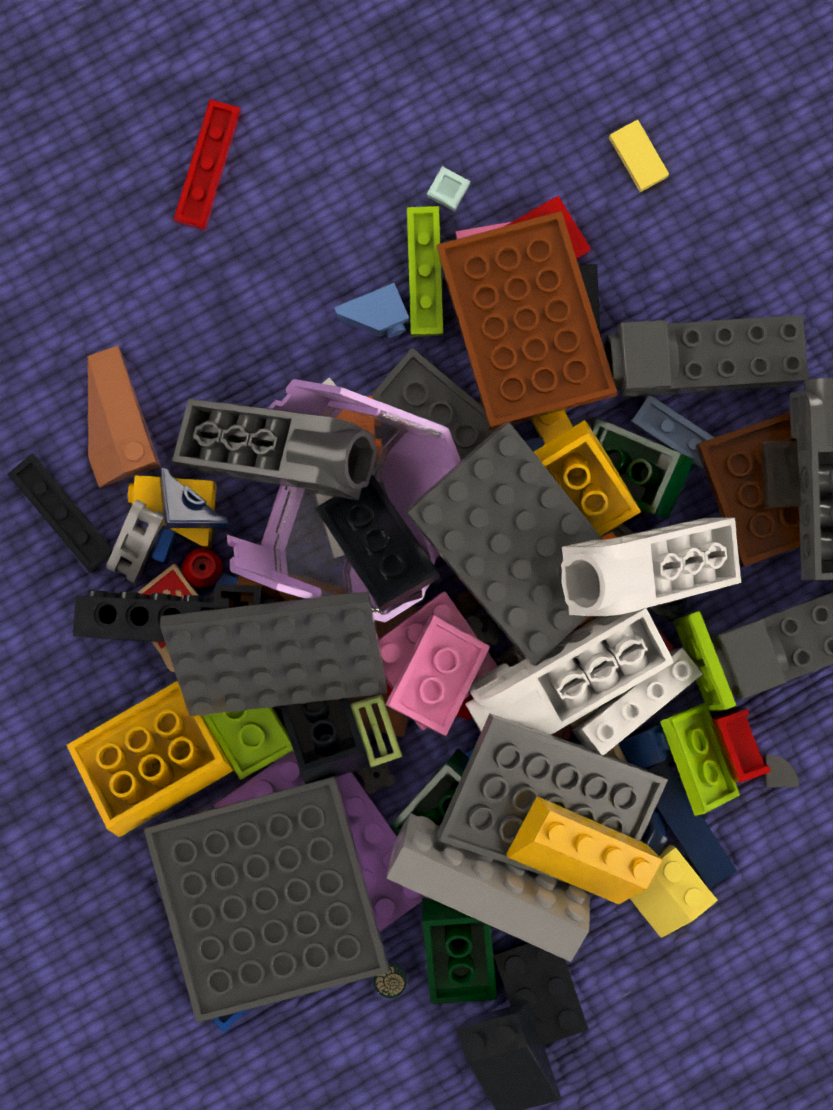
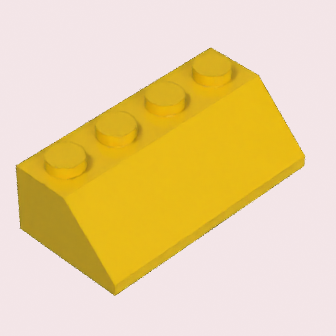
M538 796L506 853V856L512 860L616 904H621L646 890L662 862V859L648 844Z

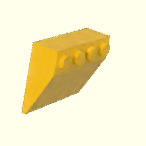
M585 420L534 451V454L600 536L641 512L601 443Z
M178 681L66 745L106 829L118 837L125 835L234 771L202 716H189Z

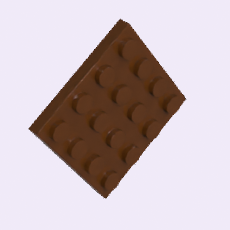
M790 412L695 445L722 518H735L740 568L800 547L797 439H791Z

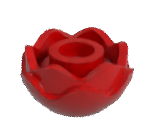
M209 548L192 550L186 555L182 564L184 577L196 588L215 585L223 572L221 558L215 551ZM200 565H205V570H200Z

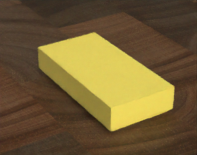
M638 119L610 134L609 139L640 192L668 178L669 173Z

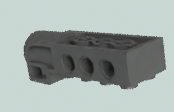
M803 315L667 323V320L626 322L618 326L616 334L606 335L604 342L605 354L617 391L621 390V396L624 397L799 387L805 380H809Z
M832 377L805 380L804 390L790 393L791 439H797L801 579L833 580Z
M188 399L172 462L193 472L308 489L320 495L359 500L361 489L369 484L374 468L377 447L373 442L374 435L353 423L337 418Z
M833 592L712 637L714 640L712 644L731 693L733 696L735 695L736 699L750 697L787 683L791 679L833 664Z

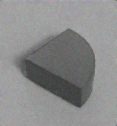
M764 754V764L769 765L771 772L764 774V787H800L794 768L786 760L776 755Z

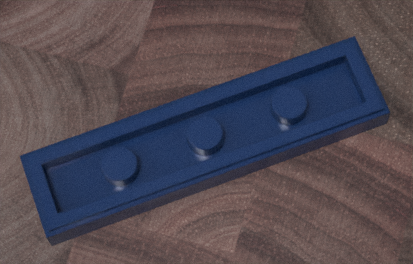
M664 760L648 768V770L662 774L668 779L656 808L706 886L710 889L737 871L703 817L701 815H694L687 793L667 761Z

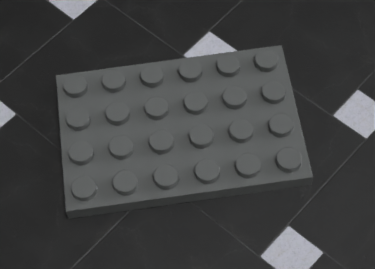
M504 422L404 511L530 664L535 666L588 617L569 615V608L565 602V595L561 584L562 547L590 540L603 539L510 422Z
M369 591L161 616L160 628L189 716L388 693L387 679Z
M489 713L436 837L441 842L557 879L506 856L537 796L641 841L668 779L662 774L606 754L602 756L595 750Z

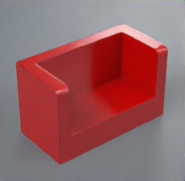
M740 708L712 718L734 780L739 783L771 772L769 765L763 763L746 717L750 715L748 708Z

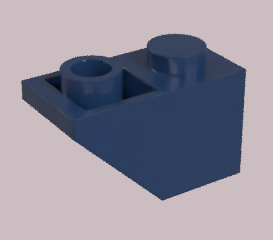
M661 722L642 729L619 742L626 761L642 768L660 763L673 756Z

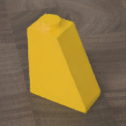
M135 475L134 483H130L128 487V503L133 505L136 500L145 503L146 508L156 513V511L164 514L160 478ZM174 478L184 487L187 485L207 501L206 505L215 511L217 484L214 481ZM169 528L203 548L212 549L213 528Z

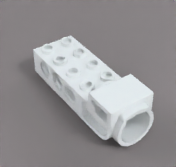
M702 518L613 539L590 540L562 547L561 584L565 595V602L569 608V615L612 616L625 614L741 583L735 518Z
M647 608L625 614L599 616L568 634L535 666L526 659L512 667H509L507 663H503L474 680L469 689L473 699L465 703L480 731H482L488 715L491 713L551 735L672 665L674 661Z

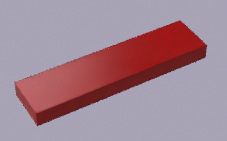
M209 99L173 219L175 223L206 231L241 114L240 107Z

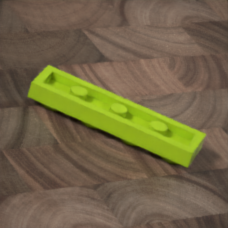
M439 206L407 207L411 337L443 336L441 263L437 252V244H440Z

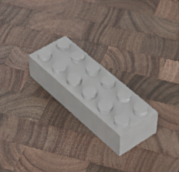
M409 814L393 844L387 879L570 962L573 960L589 933V894L574 885H567L554 878L441 842L436 837L440 826L427 817Z

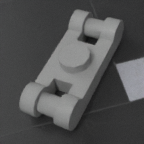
M136 500L127 515L106 568L114 573L117 571L126 575L127 580L135 584L143 573L146 560L165 522L164 514L159 511L154 513L146 508L145 503ZM139 519L149 524L147 529L137 525ZM124 558L132 561V564L124 560Z

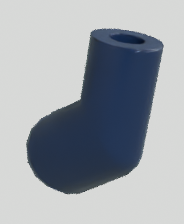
M658 812L652 814L646 827L648 835L643 843L648 844L660 856L668 842V838Z

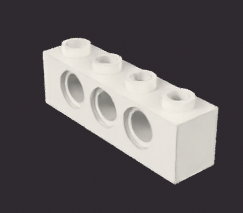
M683 648L671 650L669 653L674 661L672 665L606 702L571 731L581 744L586 748L597 751L602 756L605 755L702 675L701 671Z

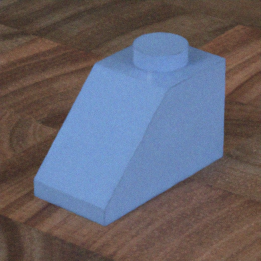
M395 283L334 307L339 321L378 337L386 334L388 338L397 336L405 332V326L409 325V316Z

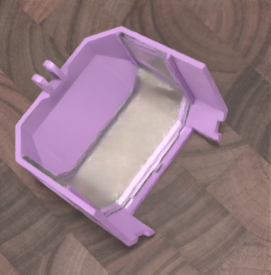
M293 379L286 387V393L288 394L282 401L275 399L268 408L337 418L353 423L374 435L373 442L377 447L372 474L378 482H383L388 498L434 565L439 553L404 511L461 461L449 428L342 387ZM280 485L261 545L227 535L228 546L234 547L235 557L229 560L232 573L275 590L305 599L367 592L366 587L346 556L333 557L323 520L315 508L318 506L315 494L318 493L312 490ZM429 585L421 589L423 597ZM370 595L374 619L381 622L389 621L423 599L419 598L395 605L381 612Z

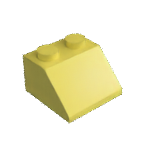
M671 844L664 848L659 856L662 862L647 889L630 898L660 938L692 922L718 901L677 848Z

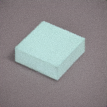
M442 166L427 193V197L455 212L470 185V181Z

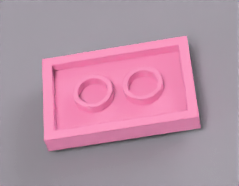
M430 615L385 705L446 736L490 646L442 619Z

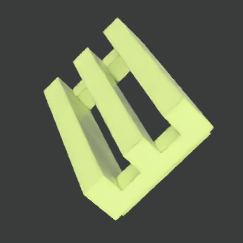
M382 694L350 703L370 766L373 767L402 757ZM371 704H378L393 753H387ZM365 707L381 757L375 758L359 708Z

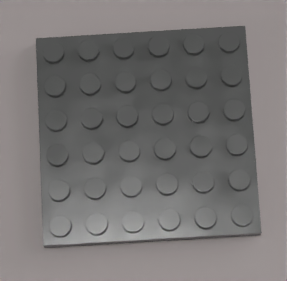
M336 775L144 828L196 1023L389 972L390 968Z

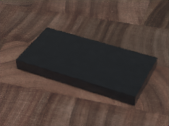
M373 474L370 477L368 486L361 489L359 500L333 497L315 507L381 612L440 578L439 572Z

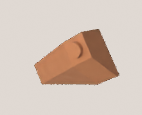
M119 346L88 356V457L99 488L161 467Z

